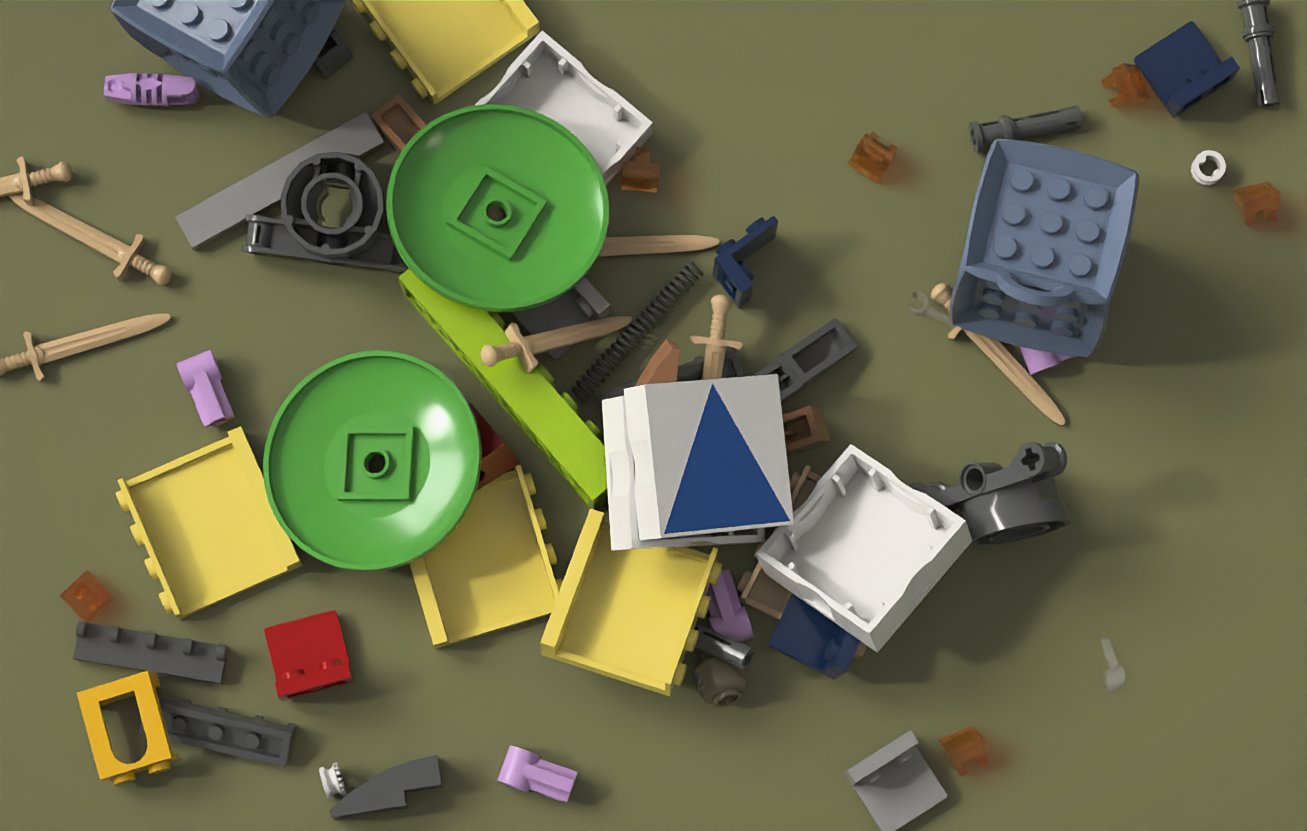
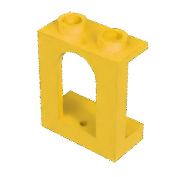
M145 671L77 692L100 780L113 781L114 786L136 780L135 773L148 770L150 775L171 769L170 762L181 759L178 753H173L156 692L157 688H161L157 673ZM135 696L147 737L148 747L146 754L141 760L136 763L126 764L117 759L113 752L101 706Z

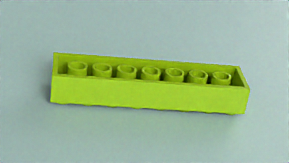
M410 269L400 275L398 280L404 296L589 508L596 510L608 500L605 446L602 444L603 441L601 439L603 435L591 420L588 419L585 423L581 420L577 412L579 407L565 391L560 395L554 389L555 386L552 382L555 380L546 368L539 364L531 373H528L518 357L502 360L493 367H488L482 362L480 353L485 345L500 346L510 343L505 334L504 327L506 324L496 312L469 308L442 297L420 281Z

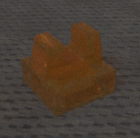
M1123 63L1113 68V72L1101 80L1105 88H1111L1115 85L1119 87L1118 96L1109 100L1112 107L1118 108L1130 104H1139L1150 98L1137 65Z
M872 132L870 135L866 133L860 140L848 165L878 184L894 159L898 147L893 144L889 147L885 146L877 140L879 135Z
M636 147L634 162L623 161L621 190L658 193L660 164L650 163V148Z
M1270 182L1233 189L1235 203L1238 205L1243 221L1247 226L1255 225L1254 215L1258 210L1262 209L1264 210L1265 218L1269 222L1276 220L1277 206L1281 205L1279 191Z
M88 570L60 595L75 613L87 623L114 599Z
M973 725L939 740L943 752L961 777L968 774L965 768V763L976 759L981 767L988 765L987 753L989 750L984 738Z

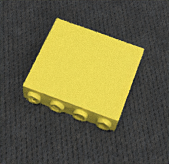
M350 0L359 14L365 11L372 22L369 24V27L380 42L386 39L393 49L389 54L401 71L407 68L414 79L410 83L420 98L428 97L433 105L540 33L539 21L523 0Z
M241 426L227 432L229 437L128 481H125L123 478L117 480L121 488L120 491L116 492L117 499L124 513L131 511L136 523L130 526L132 534L138 546L145 544L150 558L144 560L152 579L159 578L163 586L164 592L159 593L161 602L167 614L174 612L179 620L303 566L292 539L282 529L273 514L267 498L262 470Z
M521 465L515 466L516 470L502 474L477 490L470 507L456 529L434 550L409 563L435 649L551 615L563 579L555 580L551 566L558 564L552 543L544 544L541 530L547 529L541 507L533 508L530 495L537 494L531 473L523 474Z
M590 509L540 642L541 655L666 696H671L674 685L681 686L686 673L687 665L682 663L686 651L693 652L699 635V631L694 629L698 617L703 619L706 617L711 597L706 596L710 584L717 585L723 564L718 562V549L713 547L710 555L687 547L611 551L610 523L605 522L603 512Z

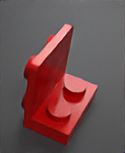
M335 610L265 628L264 633L277 681L274 684L277 696L281 701L355 682L338 614Z

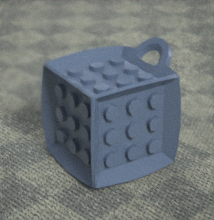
M113 0L111 10L125 31L147 50L161 57L187 77L191 76L198 84L247 110L270 118L284 105L315 62L341 13L345 0Z
M998 138L994 140L987 153L975 195L965 248L950 299L949 314L952 324L988 338L1029 349L1081 357L1093 355L1105 333L1110 300L1120 274L1130 238L1139 187V174L1137 171L1109 160L1067 148Z

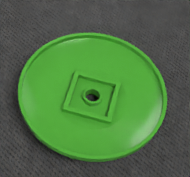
M482 104L468 106L433 120L415 134L401 151L393 167L387 189L386 211L390 234L396 249L408 268L420 281L442 297L457 304L482 311L514 312L544 305L567 293L582 280L594 265L602 249L609 223V200L606 184L595 159L584 144L568 129L541 113L513 105ZM491 207H499L505 211L507 217L502 221H493L487 216L486 211Z
M374 350L349 354L328 362L309 374L292 390L278 410L268 433L263 458V476L267 498L274 516L286 534L301 549L318 560L337 568L351 571L373 572L397 568L409 564L434 550L456 529L465 516L474 498L480 478L482 464L480 432L473 411L462 392L447 376L431 364L408 354L394 351ZM376 455H383L386 460L384 469L379 473H370L368 468L370 460Z

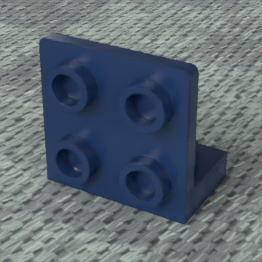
M1193 21L1188 22L1134 58L1135 65L1173 118L1232 81L1240 69L1233 57L1224 62L1221 61Z
M775 216L766 221L763 217L759 218L747 227L745 231L748 234L737 242L734 239H730L716 250L718 256L715 257L712 274L738 309L750 301L754 285L751 281L754 279V276L743 261L775 238L779 222Z
M791 593L769 642V646L834 680L847 672L860 640Z

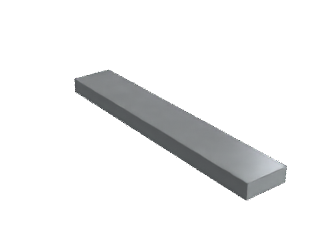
M364 112L175 216V219L192 249L196 250L247 222L245 221L246 215H259L281 203L280 196L286 179L300 162L318 153L329 152L348 153L362 158L384 146V141L368 113Z

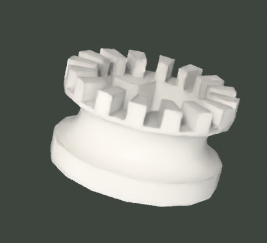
M1212 150L1201 152L1191 164L1193 179L1203 186L1216 184L1226 170V163L1222 155ZM1206 159L1212 160L1218 167L1217 170H1214L1212 176H1206L1200 171L1199 166H1202Z
M333 763L330 769H325L324 766L319 767L322 784L328 800L333 799V795L336 793H340L342 796L347 795L344 782H340L343 778L338 777L341 775L338 763Z

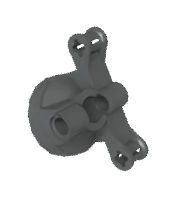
M341 152L318 153L300 162L287 177L280 196L282 219L246 215L245 221L249 223L246 244L242 245L241 249L245 253L309 259L330 265L361 266L403 274L409 269L405 262L403 263V259L394 245L391 234L379 232L385 215L384 191L376 174L361 161V157L358 155ZM327 187L350 190L348 194L353 203L351 215L344 221L345 225L343 227L332 228L322 226V222H325L322 215V204L329 196Z
M1036 442L1025 443L1021 446L1010 465L1004 469L995 462L968 463L960 471L959 484L952 487L942 482H932L929 485L915 482L908 485L914 490L927 494L951 511L960 509L961 516L966 520L973 540L969 544L970 546H989L1020 541L1051 533L1070 524L1066 502L1064 499L1059 498L1054 479L1055 476L1061 474L1066 468L1067 453L1063 446L1056 442H1049L1044 445Z

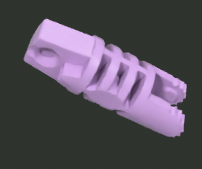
M128 73L106 76L104 82V97L109 102L133 106L193 105L200 98L196 80L191 78V76Z

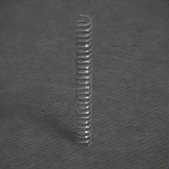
M693 261L685 263V268H680V274H675V279H670V284H665L666 290H660L661 295H655L656 300L650 301L651 306H645L646 311H641V316H636V322L632 321L631 327H626V332H621V338L617 337L616 343H611V348H606V353L601 354L602 359H596L597 365L591 364V369L586 370L587 375H581L582 381L576 380L577 386H571L572 392L581 403H585V400L576 390L590 398V395L581 384L592 393H595V390L586 379L596 387H600V384L591 374L605 382V379L595 368L607 377H610V374L601 363L611 371H615V368L611 366L606 358L620 366V363L610 352L622 361H625V358L615 347L619 348L626 355H630L620 341L631 350H635V347L630 344L626 337L640 345L639 341L630 332L632 331L641 339H644V336L637 330L635 325L646 334H649V331L640 320L651 329H654V325L649 322L645 315L656 323H659V320L650 310L664 318V315L654 304L658 305L666 313H669V310L662 304L659 298L670 307H674V304L667 299L664 293L675 302H679V299L673 295L669 288L681 297H684V294L674 283L678 284L686 292L689 291L678 277L685 280L690 286H694L683 272L690 275L695 281H698V277L691 272L689 267L694 269L700 276H703V272L696 267Z

